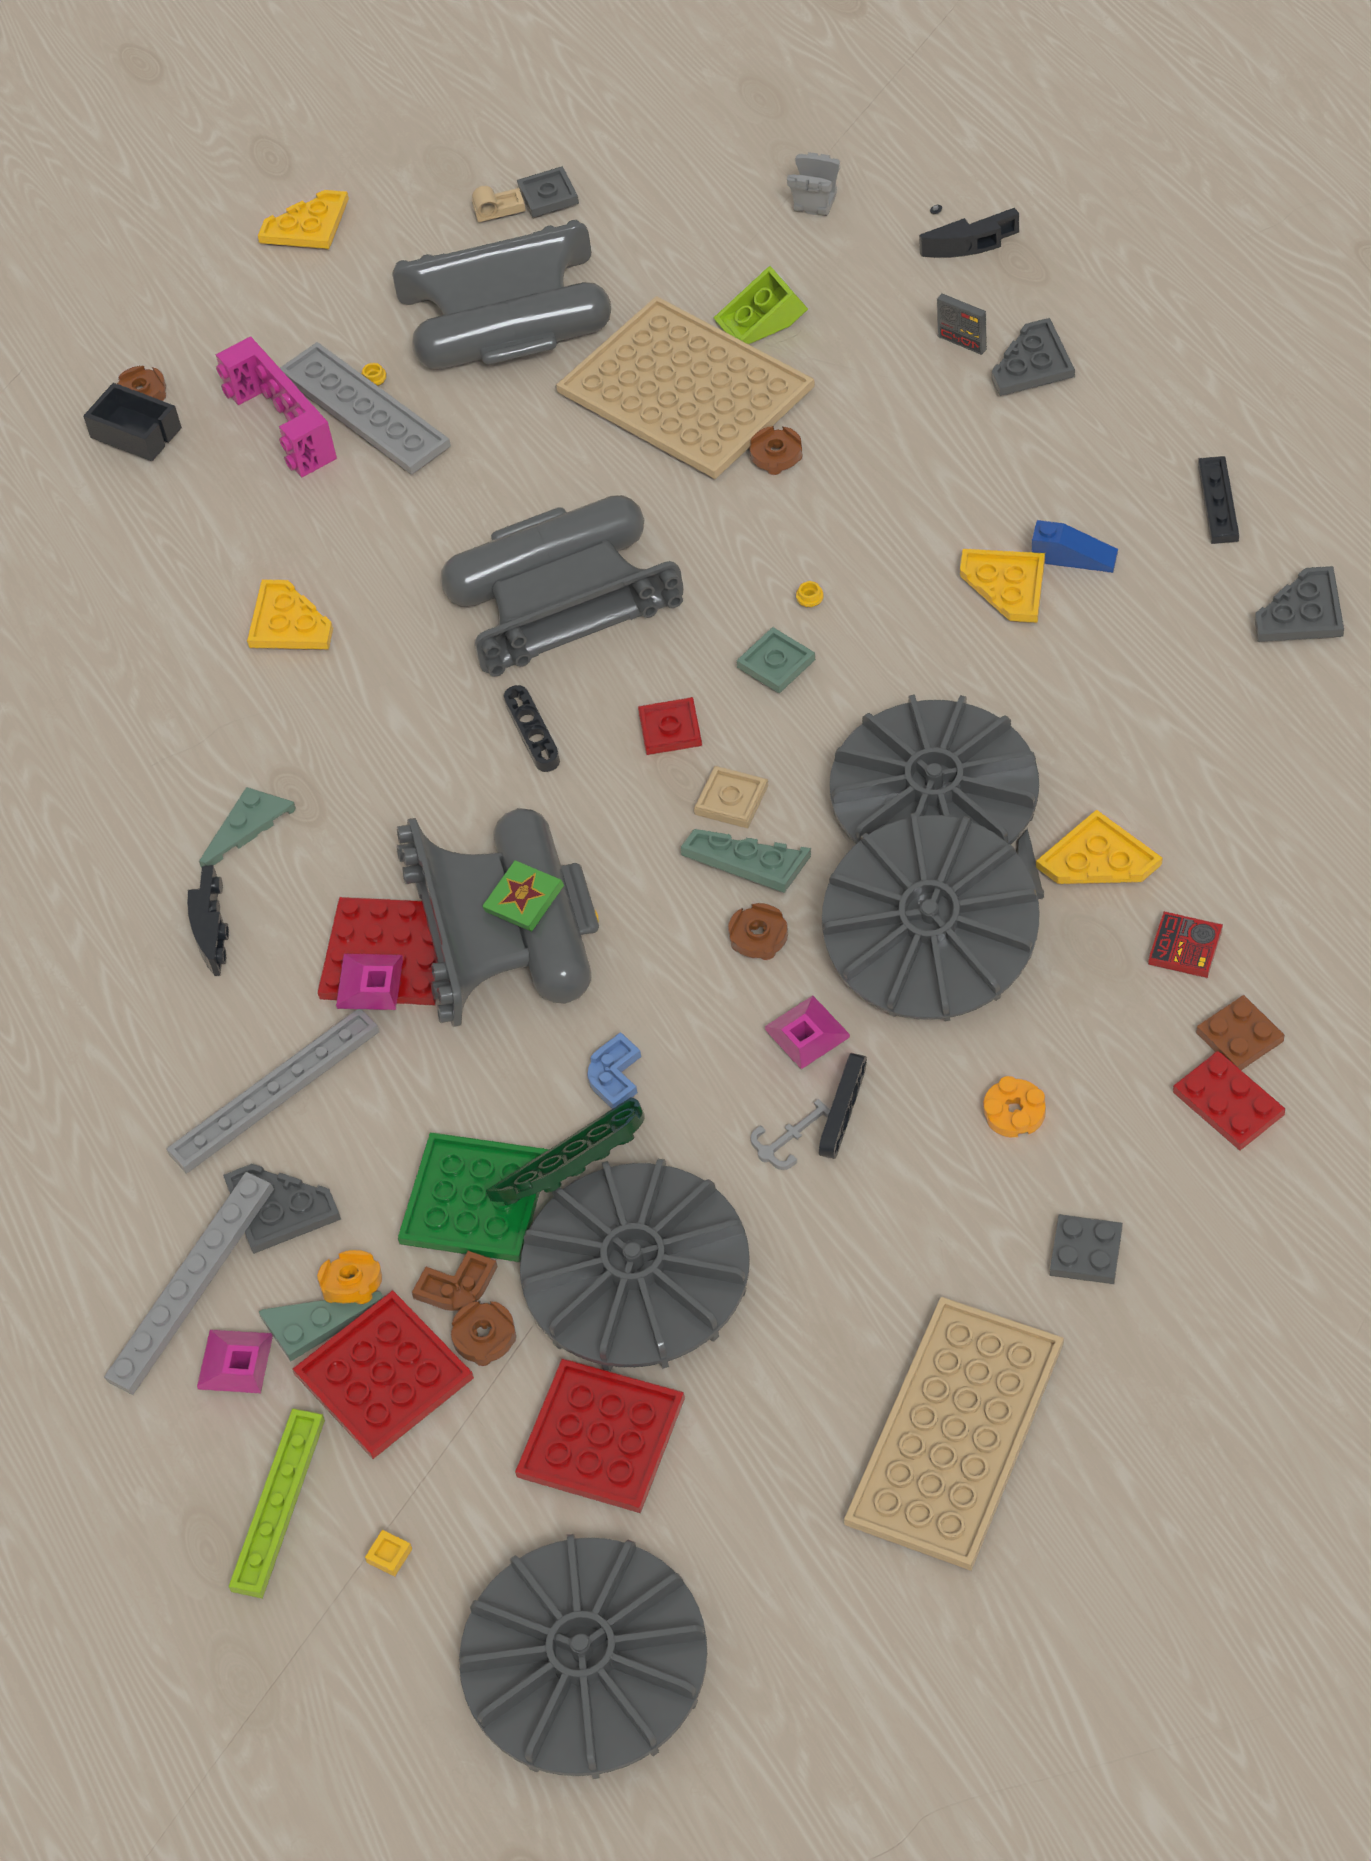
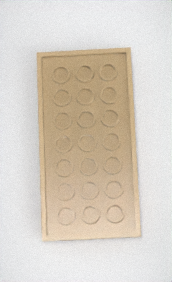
M940 1297L844 1518V1524L972 1571L1063 1347L1064 1338Z

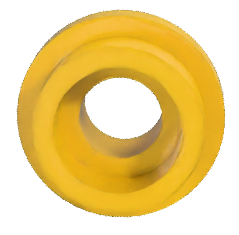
M378 363L365 365L361 373L377 386L382 384L387 377L385 369Z
M813 581L802 583L796 592L797 602L805 607L817 606L824 598L822 588Z

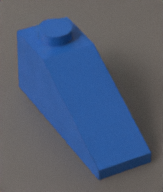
M1042 520L1036 521L1032 537V552L1045 553V564L1114 572L1118 555L1117 548L1067 524Z

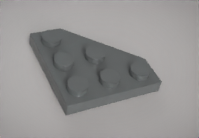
M1050 318L1026 323L1020 330L1017 340L1013 341L1005 351L1004 358L1000 364H996L992 370V380L1000 396L1075 377V368Z
M1334 567L1303 569L1298 574V578L1291 585L1287 584L1280 590L1266 608L1262 607L1255 613L1258 642L1343 637L1344 625Z
M255 1164L244 1166L223 1175L230 1194L245 1172L271 1183L274 1188L245 1231L253 1254L341 1220L329 1188L319 1185L314 1187L303 1183L301 1179L280 1172L277 1175L265 1171L263 1167Z

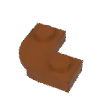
M467 1251L454 1276L425 1267L412 1291L413 1299L444 1310H460L467 1304L476 1302L482 1297L498 1267L496 1260Z

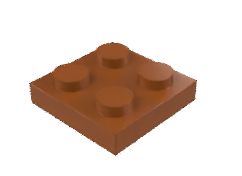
M1245 995L1199 1024L1196 1028V1033L1215 1052L1219 1051L1240 1070H1243L1284 1042L1285 1034Z

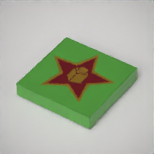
M514 860L482 907L485 912L532 932L564 884L561 879Z

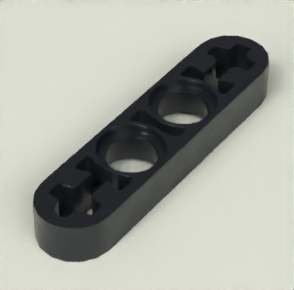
M521 685L509 687L504 693L506 708L535 766L542 772L555 770L560 763L558 749L528 690ZM518 697L522 701V705L518 707V703L514 698ZM524 715L534 716L533 720L529 722L520 721V718ZM536 734H541L544 736V738L538 742H533L529 740L531 736ZM545 750L550 759L546 760L542 757L541 751Z
M850 1053L821 1136L819 1156L836 1159L864 1078L867 1056Z

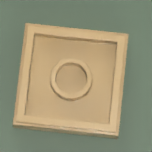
M714 766L694 807V814L749 828L769 786L768 779Z

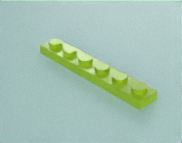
M292 1408L229 1584L231 1592L263 1599L325 1422L323 1414Z

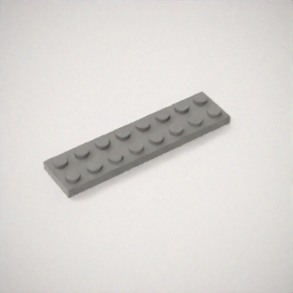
M318 342L280 367L302 393L410 474L415 473L451 446L448 437Z

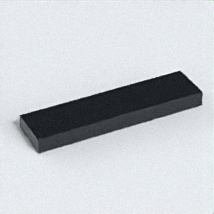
M1226 457L1198 458V469L1211 544L1239 542V530Z

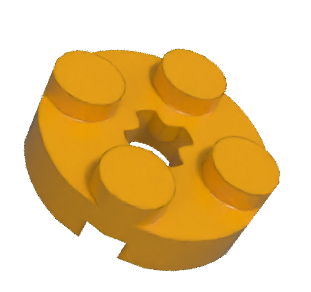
M1012 1076L1001 1078L999 1083L993 1085L988 1090L983 1101L984 1115L989 1127L994 1132L1010 1138L1018 1137V1134L1028 1132V1135L1035 1132L1042 1125L1046 1115L1044 1092L1026 1080L1015 1079ZM1019 1104L1022 1110L1016 1109L1014 1112H1010L1009 1105Z
M349 1250L339 1253V1259L331 1263L330 1259L325 1261L318 1271L317 1279L326 1302H356L357 1304H365L372 1299V1293L379 1288L382 1282V1271L379 1262L373 1259L372 1254L362 1250Z

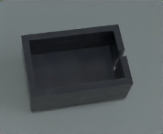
M114 382L83 415L90 438L153 461L164 449V441L169 443L182 428L175 405Z

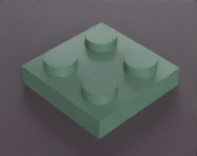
M772 627L736 661L737 668L780 694L816 659L815 652Z

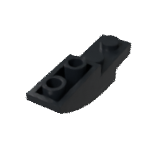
M1014 207L971 224L963 218L920 234V255L930 258H951L975 255L1000 248L1001 239L1019 233V212Z
M214 865L202 866L200 889L188 890V916L193 935L204 962L214 976H221L222 964H226L227 959L224 940L229 939L228 923L223 922L220 914L218 894L223 892L222 878L217 877Z

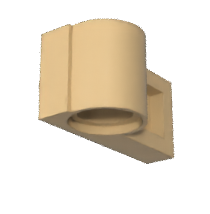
M480 186L472 194V205L478 223L526 211L519 188L494 194L491 187Z

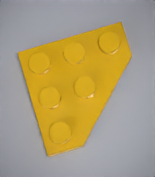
M323 190L316 193V198L307 203L302 200L286 208V213L276 218L272 215L264 219L258 233L259 243L330 249L349 200L347 191Z
M979 549L962 550L960 577L1009 621L1038 623L1045 553Z
M262 579L247 639L249 648L329 650L333 633L332 622L326 616L323 617L317 611L316 606L304 595L301 596L289 580Z
M1096 809L1037 859L1036 868L1057 884L1143 882L1162 865L1163 857Z

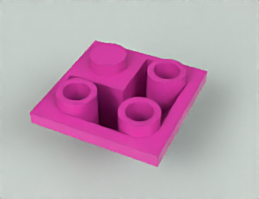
M344 954L336 1003L337 1009L396 1010L403 956Z
M813 995L765 1026L766 1032L800 1069H803L850 1038V1034Z
M210 1330L197 1388L199 1390L261 1394L273 1339L272 1333Z

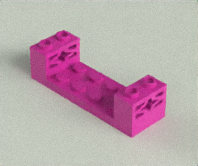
M251 336L215 354L218 362L216 370L224 383L221 385V388L228 399L232 398L237 405H240L263 393L267 399L271 398L279 413L283 412L288 422L279 426L282 436L279 438V441L287 456L284 457V460L291 471L295 470L302 478L337 459L328 421Z

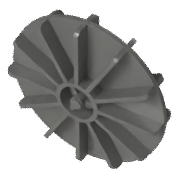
M915 694L909 695V703L894 706L874 716L870 713L865 714L862 717V724L849 735L841 747L837 748L830 775L831 803L834 815L841 827L856 844L861 841L863 834H870L887 824L910 818V813H917V816L943 815L960 819L966 816L971 818V822L985 827L1008 844H1012L1034 817L1039 796V773L1034 752L1030 750L1025 740L1011 726V719L1005 715L1000 718L982 708L967 704L966 696L960 695L956 702L950 700L917 701Z
M910 813V818L887 824L870 834H863L861 841L843 857L834 873L831 874L825 893L822 909L823 935L830 959L846 985L865 1001L889 1012V1015L893 1017L898 1015L913 1019H944V1021H951V1017L977 1010L993 1000L997 1001L1001 998V994L1020 976L1031 959L1037 941L1040 917L1038 895L1031 874L1023 860L1016 853L1015 848L994 832L971 822V818L966 816L960 819L943 815L917 816V813Z
M659 1158L656 1164L632 1163L610 1167L608 1161L602 1162L603 1169L576 1180L564 1189L559 1187L552 1191L553 1198L538 1214L530 1229L525 1232V1242L520 1263L523 1294L534 1320L558 1349L563 1348L577 1357L601 1364L603 1370L611 1371L612 1367L635 1368L661 1364L662 1369L669 1367L668 1361L694 1351L708 1340L714 1342L719 1337V1331L729 1321L742 1297L745 1296L750 1267L749 1245L746 1232L733 1206L716 1189L715 1183L710 1179L703 1180L692 1173L666 1166L665 1159Z
M568 1534L567 1540L542 1546L521 1558H518L516 1555L510 1558L511 1564L489 1583L478 1600L472 1602L470 1606L471 1613L466 1622L459 1654L461 1685L469 1709L481 1730L504 1753L516 1761L529 1766V1769L534 1772L540 1770L564 1776L592 1775V1779H598L600 1774L627 1767L642 1760L649 1754L652 1756L658 1754V1748L674 1735L689 1716L691 1710L695 1709L707 1667L708 1652L704 1621L699 1606L682 1577L656 1556L636 1547L635 1542L627 1540L624 1543L605 1538L575 1539L574 1534Z

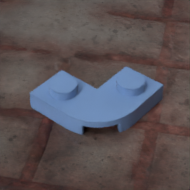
M621 1032L593 1053L590 1057L591 1063L588 1068L590 1087L612 1109L638 1093L637 1086L622 1071L641 1058V1052Z

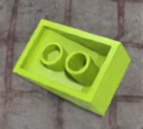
M769 266L713 318L726 333L747 344H751L790 327L808 308L777 272Z

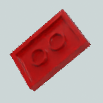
M1219 1051L1215 1052L1173 1086V1093L1239 1151L1285 1115V1107Z

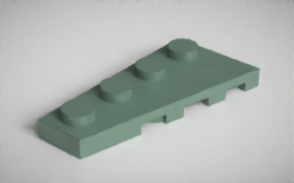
M694 829L682 844L681 855L785 893L810 859L811 848L801 847L800 850L788 849L787 844L775 842L774 846L758 844V839L746 837L743 840H734L729 834Z

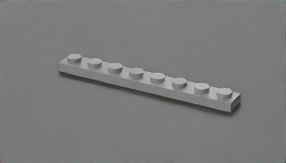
M362 1009L355 1010L166 1148L169 1156L187 1174L379 1033L378 1025Z
M245 1172L104 1376L108 1383L132 1395L135 1393L273 1192L274 1188L271 1183Z

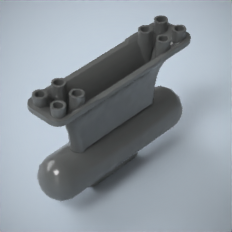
M571 220L566 225L558 227L546 226L543 230L533 232V234L448 254L443 253L434 256L426 254L420 259L409 262L407 260L398 261L392 271V276L399 302L412 305L431 300L444 314L443 316L430 318L422 322L413 333V351L420 363L430 369L440 370L483 360L486 364H494L552 350L557 346L558 341L596 333L605 327L610 320L611 301L602 287L588 282L564 287L565 269L584 264L591 257L590 237L586 225L578 220Z
M624 495L606 497L566 512L564 508L558 507L499 529L492 533V541L458 553L445 562L441 570L440 582L445 595L454 604L476 606L494 598L496 599L499 611L498 626L480 633L475 639V649L482 671L490 673L494 677L500 676L504 673L505 668L513 665L519 667L526 666L531 661V658L539 656L540 653L626 620H632L640 616L650 618L657 613L658 609L663 607L676 608L682 604L684 592L682 575L679 566L675 562L667 561L648 569H640L628 563L618 553V551L632 546L640 539L643 533L645 520L637 503Z
M517 808L505 813L498 820L494 829V842L497 853L461 854L440 848L425 836L416 818L407 819V825L397 826V836L400 844L397 845L399 862H404L405 866H407L402 867L404 883H416L438 962L431 964L434 979L431 982L433 998L439 999L440 1005H437V1012L440 1023L451 1021L453 1027L460 1026L462 1024L464 1004L472 991L492 976L516 968L529 966L535 989L542 998L553 1003L566 1004L579 999L586 992L591 982V968L581 935L596 933L599 929V924L581 865L578 863L560 865L549 824L542 814L523 808ZM514 860L561 879L564 884L532 932L489 914L482 907Z

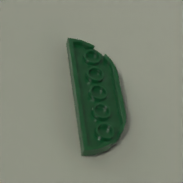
M630 1097L487 1189L486 1192L490 1201L504 1202L505 1205H511L521 1198L543 1190L546 1193L555 1191L561 1187V1181L583 1173L586 1170V1166L591 1162L606 1158L614 1147L632 1141L634 1139L633 1134L639 1129L645 1119V1114L639 1101Z

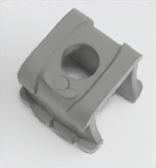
M818 153L798 154L795 162L800 175L792 174L787 176V186L790 187L793 195L794 210L805 211V213L812 215H828L837 193L836 180L840 170V160L831 159L830 155L821 154L818 156Z

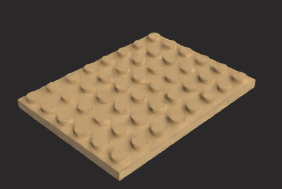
M656 296L557 383L556 387L558 393L716 479L751 446V439L759 430L773 426L815 387V382L810 376Z

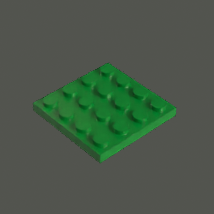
M430 1132L398 1235L399 1244L466 1254L467 1251L488 1258L521 1262V1254L525 1242L524 1235L530 1229L540 1192L521 1198L514 1204L505 1205L504 1202L490 1201L486 1190L549 1149Z

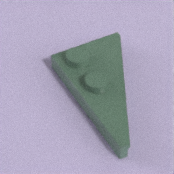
M246 787L199 860L201 868L202 866L216 865L223 860L222 855L234 846L238 849L256 838L260 832L274 826L273 820L285 812L293 813L296 809L294 802Z
M379 1291L372 1293V1299L365 1304H357L356 1302L329 1303L321 1300L262 1309L259 1311V1315L291 1362L339 1333L384 1296Z

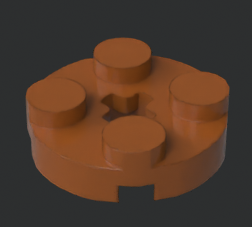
M135 366L125 370L118 377L119 382L117 384L161 401L166 398L165 379L162 372L157 368L152 367L153 370L145 369L144 366Z
M774 426L759 430L751 439L750 457L752 462L757 467L767 470L770 475H778L782 470L791 468L803 457L801 437L791 428L782 426L783 430H774ZM772 447H774V448H776V449H777V448H781V449H779V450H771Z
M765 903L751 904L752 908L744 911L743 908L739 909L733 914L728 925L732 949L750 958H761L763 960L774 958L776 952L785 945L788 938V926L782 912L778 908ZM763 927L762 934H754L751 931Z
M479 1301L469 1303L457 1312L452 1322L451 1338L454 1348L460 1356L468 1361L475 1362L478 1366H486L491 1361L501 1358L516 1341L513 1317L506 1307L497 1302L490 1301V1304H480ZM480 1327L482 1329L491 1328L489 1334L484 1337H478L477 1329Z

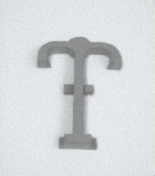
M819 1099L816 1100L814 1105L817 1109L794 1127L790 1123L786 1125L785 1129L788 1132L770 1146H763L757 1140L766 1132L760 1125L751 1134V1144L758 1151L759 1159L762 1162H770L779 1170H787L797 1163V1159L790 1154L786 1161H779L774 1156V1153L795 1137L798 1140L802 1137L800 1132L824 1114L828 1117L830 1109Z

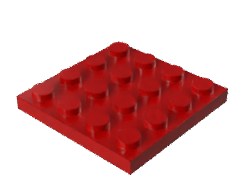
M339 897L318 988L319 999L337 1000L344 954L402 955L403 963L397 1004L435 1006L436 999L433 998L431 982L434 981L431 964L438 962L422 901Z
M393 1290L292 1369L294 1375L372 1459L377 1457L474 1379L472 1371Z
M562 1359L516 1468L517 1478L641 1513L685 1400L684 1392Z

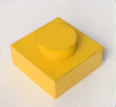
M382 1530L366 1554L365 1560L368 1564L395 1577L412 1551V1546L409 1542Z

